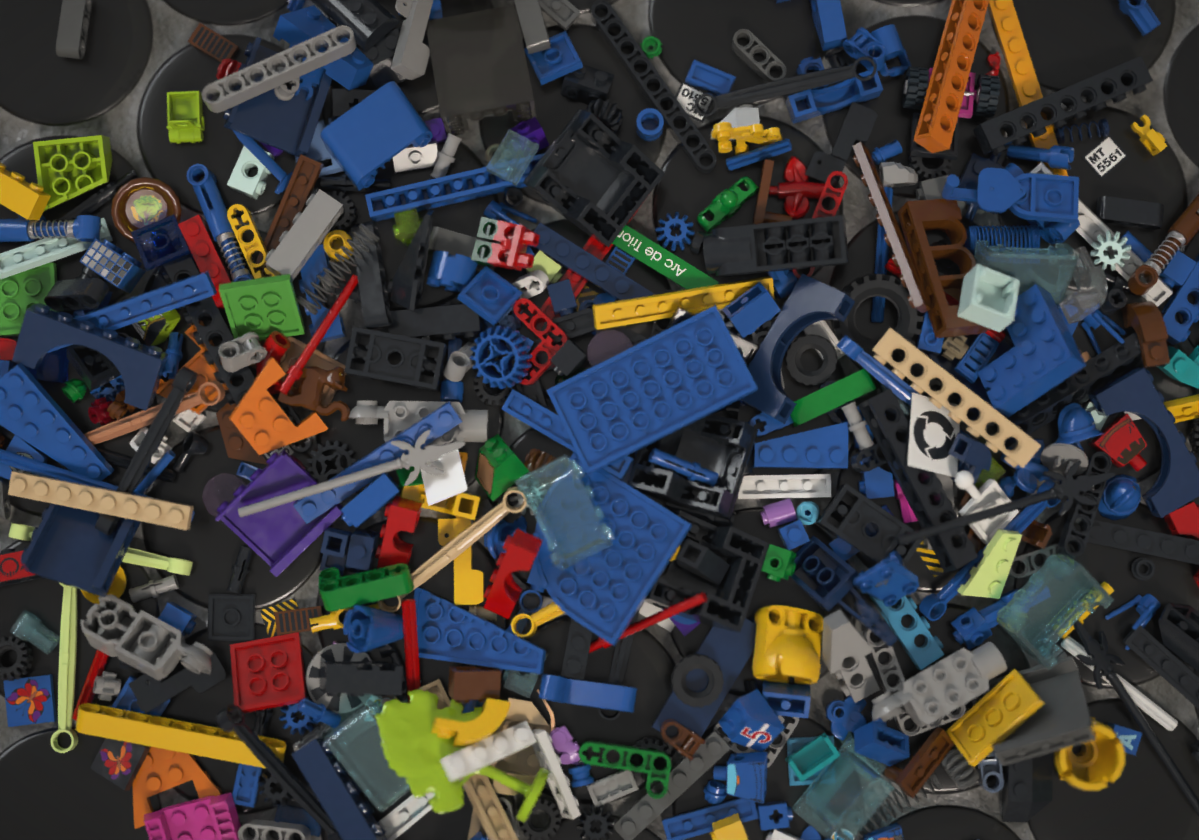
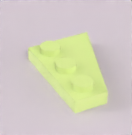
M998 529L983 551V559L977 567L973 566L969 572L971 577L965 585L961 584L957 591L961 595L1000 599L1022 534L1017 531Z

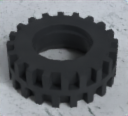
M869 274L855 279L843 288L842 292L852 298L855 303L844 322L839 320H833L832 327L838 341L846 335L872 357L874 356L875 352L872 349L880 339H869L862 335L856 327L855 315L857 308L863 301L870 297L879 296L891 301L897 309L898 321L894 331L913 346L915 345V340L922 331L920 328L923 316L919 310L911 307L907 297L910 293L908 288L903 286L901 280L890 275ZM897 348L893 350L891 357L894 360L905 354L903 350Z

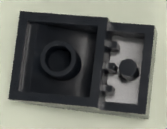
M132 324L114 330L119 336L135 338L141 344L147 346ZM75 344L67 347L68 360L90 391L103 386L121 375L113 362L97 350Z

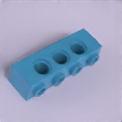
M868 594L917 669L922 670L944 655L941 650L944 647L936 635L932 637L928 631L931 628L929 623L923 616H918L915 611L917 605L910 596L907 598L906 596L899 599L898 605L895 608H891ZM906 614L910 615L912 619L909 627H903L901 624V618ZM918 634H922L925 638V642L921 647H917L914 643V638Z

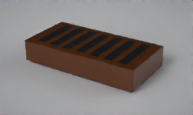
M202 23L198 24L188 40L189 44L222 63L223 59H233L240 49L236 44Z
M322 606L274 612L277 635L312 631L311 627L317 626L319 623L310 625L309 618L323 616Z

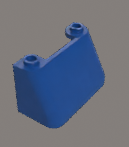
M395 81L383 85L325 127L321 132V139L327 151L359 191L362 188L371 186L375 181V170L411 144L414 147H424L433 138L432 132Z

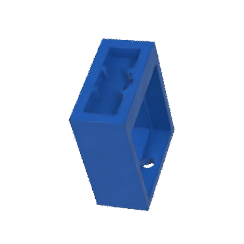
M383 473L341 509L344 513L341 517L348 526L360 527L397 496L402 489L389 473Z

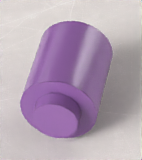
M790 498L763 506V511L760 512L763 524H768L769 528L797 520Z

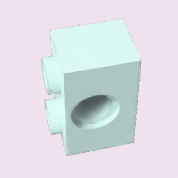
M244 146L227 185L232 190L257 200L258 196L263 194L266 188V177L271 172ZM266 152L273 160L275 159L271 153ZM251 168H258L256 176L248 177V172Z

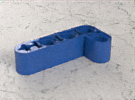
M1009 163L1004 168L1014 178L1025 174L1014 163ZM1026 219L1030 225H1037L1039 227L1040 236L1050 244L1063 243L1080 226L1079 220L1076 223Z
M542 674L539 698L558 703L634 713L637 689Z

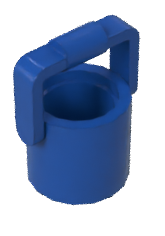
M891 24L871 32L870 34L883 43L886 48L885 61L899 56L902 66L888 69L886 63H884V67L879 70L881 75H890L891 77L903 75L911 64L896 26Z

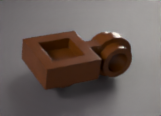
M125 389L117 394L115 401L107 409L112 419L120 420L127 410L133 414L140 409L124 403Z

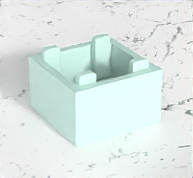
M977 264L964 276L957 316L1001 332L1014 321L1020 280Z

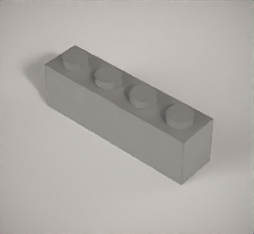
M320 189L316 195L313 193L306 202L307 207L303 213L298 212L294 217L292 228L289 231L285 230L279 238L280 244L275 250L271 249L265 258L267 261L265 263L266 268L276 276L290 274L293 282L344 212L343 204Z

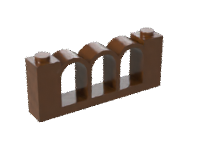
M946 199L907 201L897 213L910 256L931 307L928 314L935 337L942 338L985 333L989 328L958 317L959 305L948 306L943 289L952 288L962 290L964 276L976 266L973 254L962 246L966 242L967 234L963 224L960 222L962 216L957 201ZM938 230L944 232L950 238L952 245L929 246L925 231ZM948 259L955 262L961 274L939 276L934 260Z

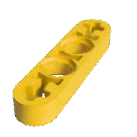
M240 204L232 205L228 209L227 217L254 279L264 278L263 272L256 270V268L266 266L265 263L267 262L265 258L268 252L248 208ZM237 209L244 212L241 216L242 221L246 224L249 222V225L242 226L240 220L234 218ZM246 230H251L254 233V239L249 243L244 242L242 238ZM255 251H261L263 254V261L259 264H255L252 261V254ZM264 268L266 274L272 275V277L276 276L267 268Z

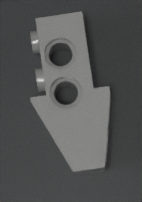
M841 610L823 618L822 661L831 674L834 673L838 680H842L843 683L839 685L846 697L850 695L856 703L879 691L878 684L865 658L873 650L861 633Z

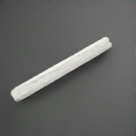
M1070 636L1062 640L1060 645L1074 657L1078 654L1091 657L1087 655L1085 648ZM1086 665L1088 668H1090V669L1093 671L1094 666H1088V665ZM1116 673L1136 706L1167 730L1173 731L1178 724L1176 719ZM1102 676V679L1110 684L1106 677Z

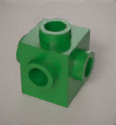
M770 544L761 571L768 573L766 577L777 582H780L781 578L788 580L789 576L794 574L796 568L794 560L797 553Z

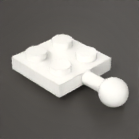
M960 471L955 476L956 486L960 489H966L972 497L959 511L962 517L1011 502L993 479L989 478L978 490L973 484L974 477L969 471ZM1019 511L1007 512L969 524V526L980 540L988 545L997 530L1004 529Z

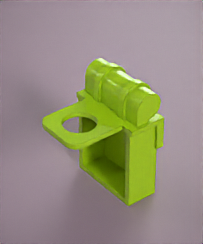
M199 91L167 92V129L169 130L170 143L203 142V131H205L204 116L202 115V94Z

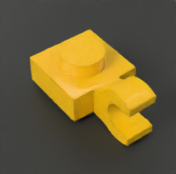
M1144 114L1140 117L1144 124L1143 127L1138 126L1136 122L1130 126L1141 137L1139 140L1154 157L1165 149L1167 145L1161 133L1150 129L1151 121Z

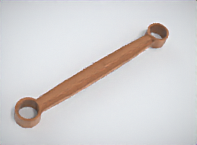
M215 380L202 384L198 391L184 396L175 415L202 403L212 406L221 402L225 396L224 386ZM208 385H212L217 389L218 398L216 401H211L206 397L205 388ZM164 402L152 406L146 411L141 410L120 420L110 422L84 435L92 445H96L147 427L153 423Z

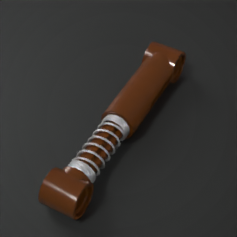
M1199 194L1168 230V236L1162 241V245H1159L1158 249L1151 255V258L1144 265L1137 268L1130 276L1128 287L1132 293L1144 295L1149 292L1156 284L1161 269H1165L1164 265L1169 263L1168 260H1172V255H1176L1175 251H1179V247L1187 245L1199 231V213L1196 212L1199 209ZM1139 277L1144 278L1147 284L1141 282Z

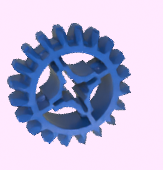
M499 325L496 328L489 327L487 332L482 331L480 333L481 338L474 340L477 346H473L471 350L475 352V355L469 359L476 362L472 366L473 369L479 370L476 377L484 376L482 383L487 384L490 382V387L495 388L498 386L500 389H504L506 386L509 388L515 386V383L522 382V377L527 376L528 372L525 368L532 366L527 362V359L532 358L533 355L527 354L526 350H529L531 346H524L523 343L526 338H518L520 331L515 330L512 332V327L504 328L502 325ZM501 339L509 343L512 349H508ZM488 348H490V355L487 357ZM508 354L501 360H495L500 355ZM515 357V365L513 367L512 359ZM490 365L495 366L498 372H501V375L496 373Z

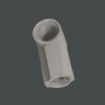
M468 341L459 351H454L450 355L443 370V374L448 380L452 382L461 381L465 373L476 364L475 360L469 359L475 355V352L471 350L473 346H477L475 342Z

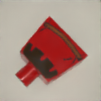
M1128 414L1120 415L1102 431L1104 434L1096 436L1088 443L1095 451L1107 453L1111 457L1112 464L1117 468L1124 467L1129 463L1137 472L1147 464L1139 454L1147 447V443Z

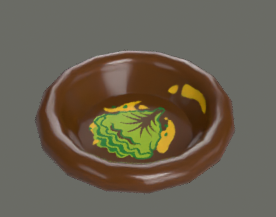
M149 177L132 179L121 186L112 200L111 207L114 225L121 235L134 243L144 245L163 242L173 235L180 223L182 213L179 197L171 186L159 179Z

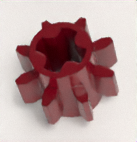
M102 397L91 403L92 407L88 409L90 420L94 424L100 422V426L115 421V419L109 416L107 411L113 401L107 402L106 398Z

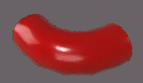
M273 331L261 346L266 349L267 356L256 364V376L260 374L270 357H273L280 366L283 355L291 345L288 338L281 332ZM282 378L267 389L271 396L280 392L278 389L283 383Z

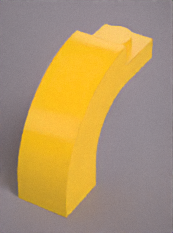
M424 484L402 486L400 494L402 498L423 503L422 508L475 520L480 500L478 496L459 493L428 506Z

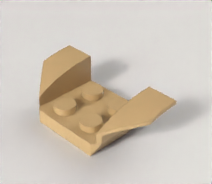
M508 699L510 707L505 717L504 730L527 721L531 730L541 729L550 734L549 723L546 722L531 701ZM532 745L499 760L497 763V769L529 785L532 784L541 768ZM496 780L493 782L495 793L513 796L519 793Z

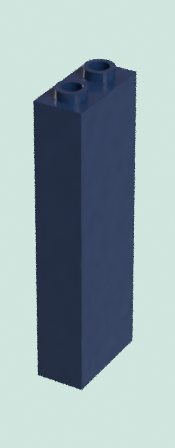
M752 616L749 620L745 618L741 632L711 626L695 654L708 656L719 665L724 679L723 690L719 694V698L714 700L712 704L705 705L704 707H690L682 703L672 690L653 721V728L660 732L661 724L665 720L674 719L702 737L754 651L755 618ZM693 669L686 676V685L693 692H702L709 684V677L704 670ZM675 725L668 726L665 734L669 737L675 736L678 732V727Z

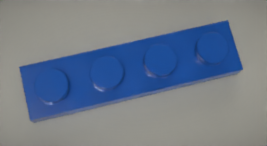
M736 798L717 805L662 819L667 840H684L714 831L713 822L737 813L742 823L758 819L759 816L754 801Z

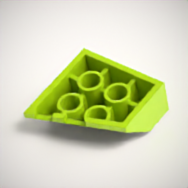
M97 135L33 142L38 185L44 188L43 191L51 195L45 210L109 182L112 164L109 137Z

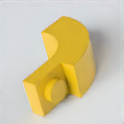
M487 698L483 704L481 715L472 721L461 722L436 717L432 724L431 733H435L438 737L449 739L451 736L454 737L453 746L456 747L471 746L492 736L497 731L508 713L510 702Z

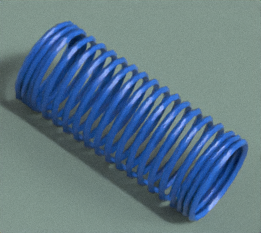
M993 225L991 227L968 226L966 229L965 248L973 255H979L980 253L981 255L984 253L985 255L988 253L989 255H992V253L994 255L996 253L998 255H1012L1013 253L1014 255L1017 253L1019 255L1021 253L1023 255L1025 253L1027 255H1036L1039 252L1040 230L1037 225H1017L1016 227L1015 225H1012V227L1010 225ZM1015 232H1016V251H1015V248H1014V244H1015V241H1014V239H1015ZM1019 232H1020V252H1019ZM1011 233H1012V251H1011V249H1010ZM1023 233H1024V238H1025V239H1024V252H1023ZM982 234H983V251H982ZM986 234H987V252H986ZM990 235H991V252H990ZM994 235H995V239H996L995 252H994ZM1007 235H1008V250L1006 249V237H1007ZM998 236L1000 237V248H999V251H998ZM1002 236H1004V249H1003V250H1002Z

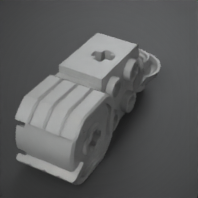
M107 594L105 597L99 596L100 603L98 605L95 603L87 613V622L81 620L82 630L92 647L110 657L118 656L121 661L158 681L167 677L180 660L184 667L196 674L201 672L205 674L211 673L212 661L210 657L213 653L210 649L198 642H195L193 646H189L185 643L180 630L142 610L139 614L136 613L131 604L112 594Z

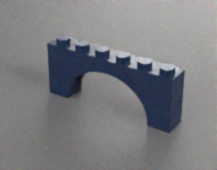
M802 274L795 283L790 296L784 302L778 317L772 323L764 341L761 342L755 357L748 364L747 368L758 390L739 400L785 424L796 406V403L786 395L781 382V365L789 345L802 330L813 323L828 319L844 322L855 301L846 293Z
M34 304L26 310L12 361L16 363L21 362L24 366L35 369L43 362L44 357L52 348L67 344L90 347L105 355L119 370L125 385L124 403L145 411L153 404L168 358V354L162 352L161 348L143 345L139 340L132 337L125 338L119 336L116 331L111 329H100L95 327V324L90 321L76 320L71 314L52 311L49 306L44 304Z
M1134 368L1090 393L1088 396L1098 415L1109 416L1116 412L1127 411L1142 418L1153 429L1161 447L1162 465L1155 484L1142 497L1152 516L1162 518L1199 497V469L1195 464L1197 463L1196 457L1191 451H1188L1185 445L1186 439L1184 435L1177 430L1174 424L1175 418L1173 414L1163 404V395L1155 389L1151 373L1145 370V368Z

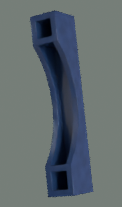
M539 223L534 232L540 235L539 243L536 247H529L537 252L540 250L556 263L583 277L617 301L656 295L542 223Z

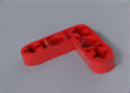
M521 298L514 304V314L542 340L530 353L533 355L532 358L527 359V362L532 361L540 370L533 369L530 372L531 379H522V382H520L523 385H532L552 364L550 359L569 340V337L534 302ZM521 304H529L528 310L532 314H535L537 311L538 314L533 316L532 319L526 313L520 314L522 311L520 308ZM540 318H544L547 321V328L544 331H538L535 327L536 321ZM550 331L558 337L562 335L561 341L563 344L561 346L558 344L554 346L555 340L550 335L547 338L544 336ZM540 351H545L548 354V361L545 364H539L536 360V356Z

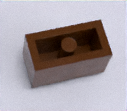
M486 666L449 667L448 695L457 703H469V700L476 699L484 703L487 698L500 699L501 671L498 668Z

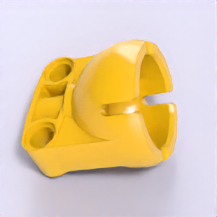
M772 605L759 608L754 616L756 622L754 657L752 660L754 677L768 682L789 683L790 676H793L796 684L817 683L820 677L823 617L818 613L790 606Z
M1091 717L1095 740L1081 743V751L1077 754H1073V746L1054 751V763L1058 770V779L1066 781L1071 786L1083 791H1099L1108 787L1106 783H1113L1120 776L1125 764V749L1121 739L1116 737L1117 734L1109 726L1096 721L1095 717Z

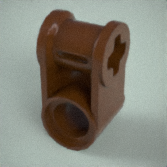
M667 719L661 724L660 732L663 738L681 754L693 761V755L700 745L705 744L706 741L677 720ZM670 725H675L678 727L677 734L672 737L665 734L666 728Z

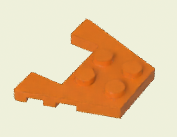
M200 320L199 324L205 326L203 321ZM193 325L184 333L201 350L184 365L198 374L194 386L187 394L198 391L199 387L208 381H217L214 376V372H216L214 365H209L203 355L206 352L203 344L198 345L193 336V332H195ZM211 340L209 343L212 346H215L213 341ZM161 379L156 394L167 399L173 389L174 379H169L167 382ZM208 385L205 388V395L209 400L215 401L218 398V391L214 386ZM202 403L188 410L200 415L208 405Z
M273 357L267 360L265 367L257 375L254 383L229 417L258 455L328 430L316 412L311 413L295 426L269 394L267 389L286 375Z
M150 747L132 783L134 827L137 829L145 826L144 815L154 812L149 799L153 795L191 780L194 783L199 798L222 795V790L213 783L208 773L200 767L192 754Z

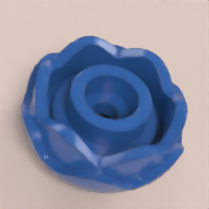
M1013 476L1003 477L998 485L1007 497L1011 498L1014 495V487L1016 486Z

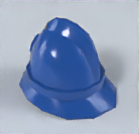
M1071 403L1065 406L1059 413V438L1054 443L1072 444L1104 433L1096 428L1095 423H1093V416L1089 411L1078 403Z
M1121 474L1106 481L1098 507L1102 517L1114 521L1125 519L1137 509L1141 500V489L1136 478Z

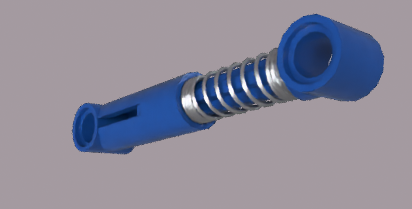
M202 164L192 165L187 171V180L193 186L214 241L218 242L219 247H222L221 252L224 253L225 262L229 264L228 269L231 270L230 274L233 282L252 280L253 276L245 268L244 258H241L242 253L238 251L240 247H237V241H234L235 234L228 220V211L217 187L215 174ZM205 174L204 179L198 182L200 176Z
M79 215L75 220H65V222H62V220L56 222L54 220L52 223L49 220L46 223L43 220L39 223L38 221L27 219H0V242L34 241L37 238L42 239L43 237L45 239L49 237L51 239L55 237L76 238L77 241L93 242L95 239L100 241L101 218L92 215Z

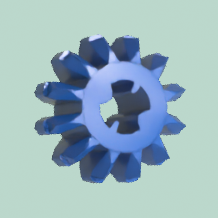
M675 212L674 219L667 213V221L660 219L659 224L662 227H656V232L661 234L657 237V241L666 240L662 247L667 248L671 244L672 252L675 251L676 245L679 246L680 250H684V243L690 245L692 241L689 237L695 235L694 231L688 230L693 227V222L685 224L688 216L684 215L682 219H678L679 212ZM673 227V230L675 227L679 228L680 235L672 236L670 228Z
M298 703L287 705L288 707L282 706L280 709L286 713V715L279 717L280 721L287 720L288 722L284 724L283 728L287 729L292 726L290 731L292 735L297 732V729L300 735L305 734V728L311 732L314 729L312 724L319 723L313 721L312 717L304 713L302 715H305V718L297 720L296 717L298 715L295 716V712L299 711Z

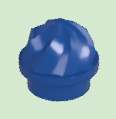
M708 781L707 786L703 790L705 799L712 805L720 804L727 796L725 791L726 785L719 781Z

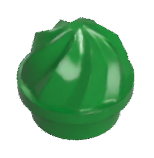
M74 378L65 382L62 391L72 402H76L78 399H83L86 393V385L84 381Z

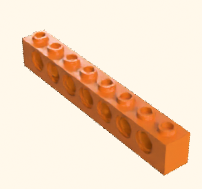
M952 0L913 140L931 153L949 150L952 143L953 133L990 0Z

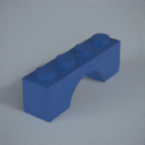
M868 70L859 73V75L862 77H867L871 75L873 71ZM876 72L873 78L867 81H861L854 77L827 88L809 89L790 95L785 103L792 124L848 107L852 102L860 103L879 97L883 87L878 72Z
M323 244L317 247L301 269L302 280H299L302 294L305 293L307 301L317 307L319 306L305 292V289L318 296V291L311 285V282L319 285L320 280L317 278V275L323 277L326 274L323 271V267L331 271L329 258L323 249ZM316 297L314 298L321 305V309H316L318 311L317 315L312 314L305 308L307 316L310 315L312 324L309 325L312 337L330 310L325 308ZM341 313L337 315L321 342L346 337Z
M857 406L858 411H859V413H860V415H861V417H862V419H863V421H864L865 418H864V416H863V414H862L860 408ZM867 424V425H865V426H866V428H867V430H868V433H869V435H870V437H871V439H872V441H873L874 435H873V433L871 432V430H870V428H869V426H868V424ZM853 435L854 448L858 449L859 452L861 451L859 449L860 447L856 441L855 436ZM863 458L860 461V464L864 465V463L870 461L871 458ZM879 466L861 473V481H858L859 493L868 499L894 497L892 473L881 469Z

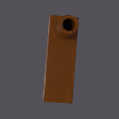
M764 159L752 225L792 220V217L789 215L765 211L774 166L773 160Z
M936 727L904 770L892 765L885 768L884 774L887 778L895 781L907 796L914 798L955 744L943 729Z

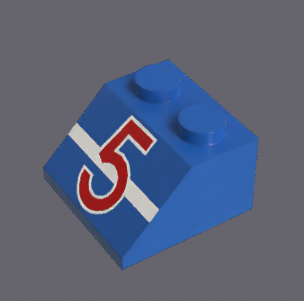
M758 689L737 699L718 722L731 742L760 752L765 751L785 728Z

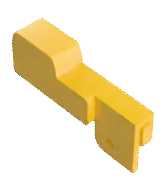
M459 516L453 519H438L439 544L445 546L472 524V519ZM472 545L454 559L455 605H476L485 600L483 597L485 593L484 572L473 569Z

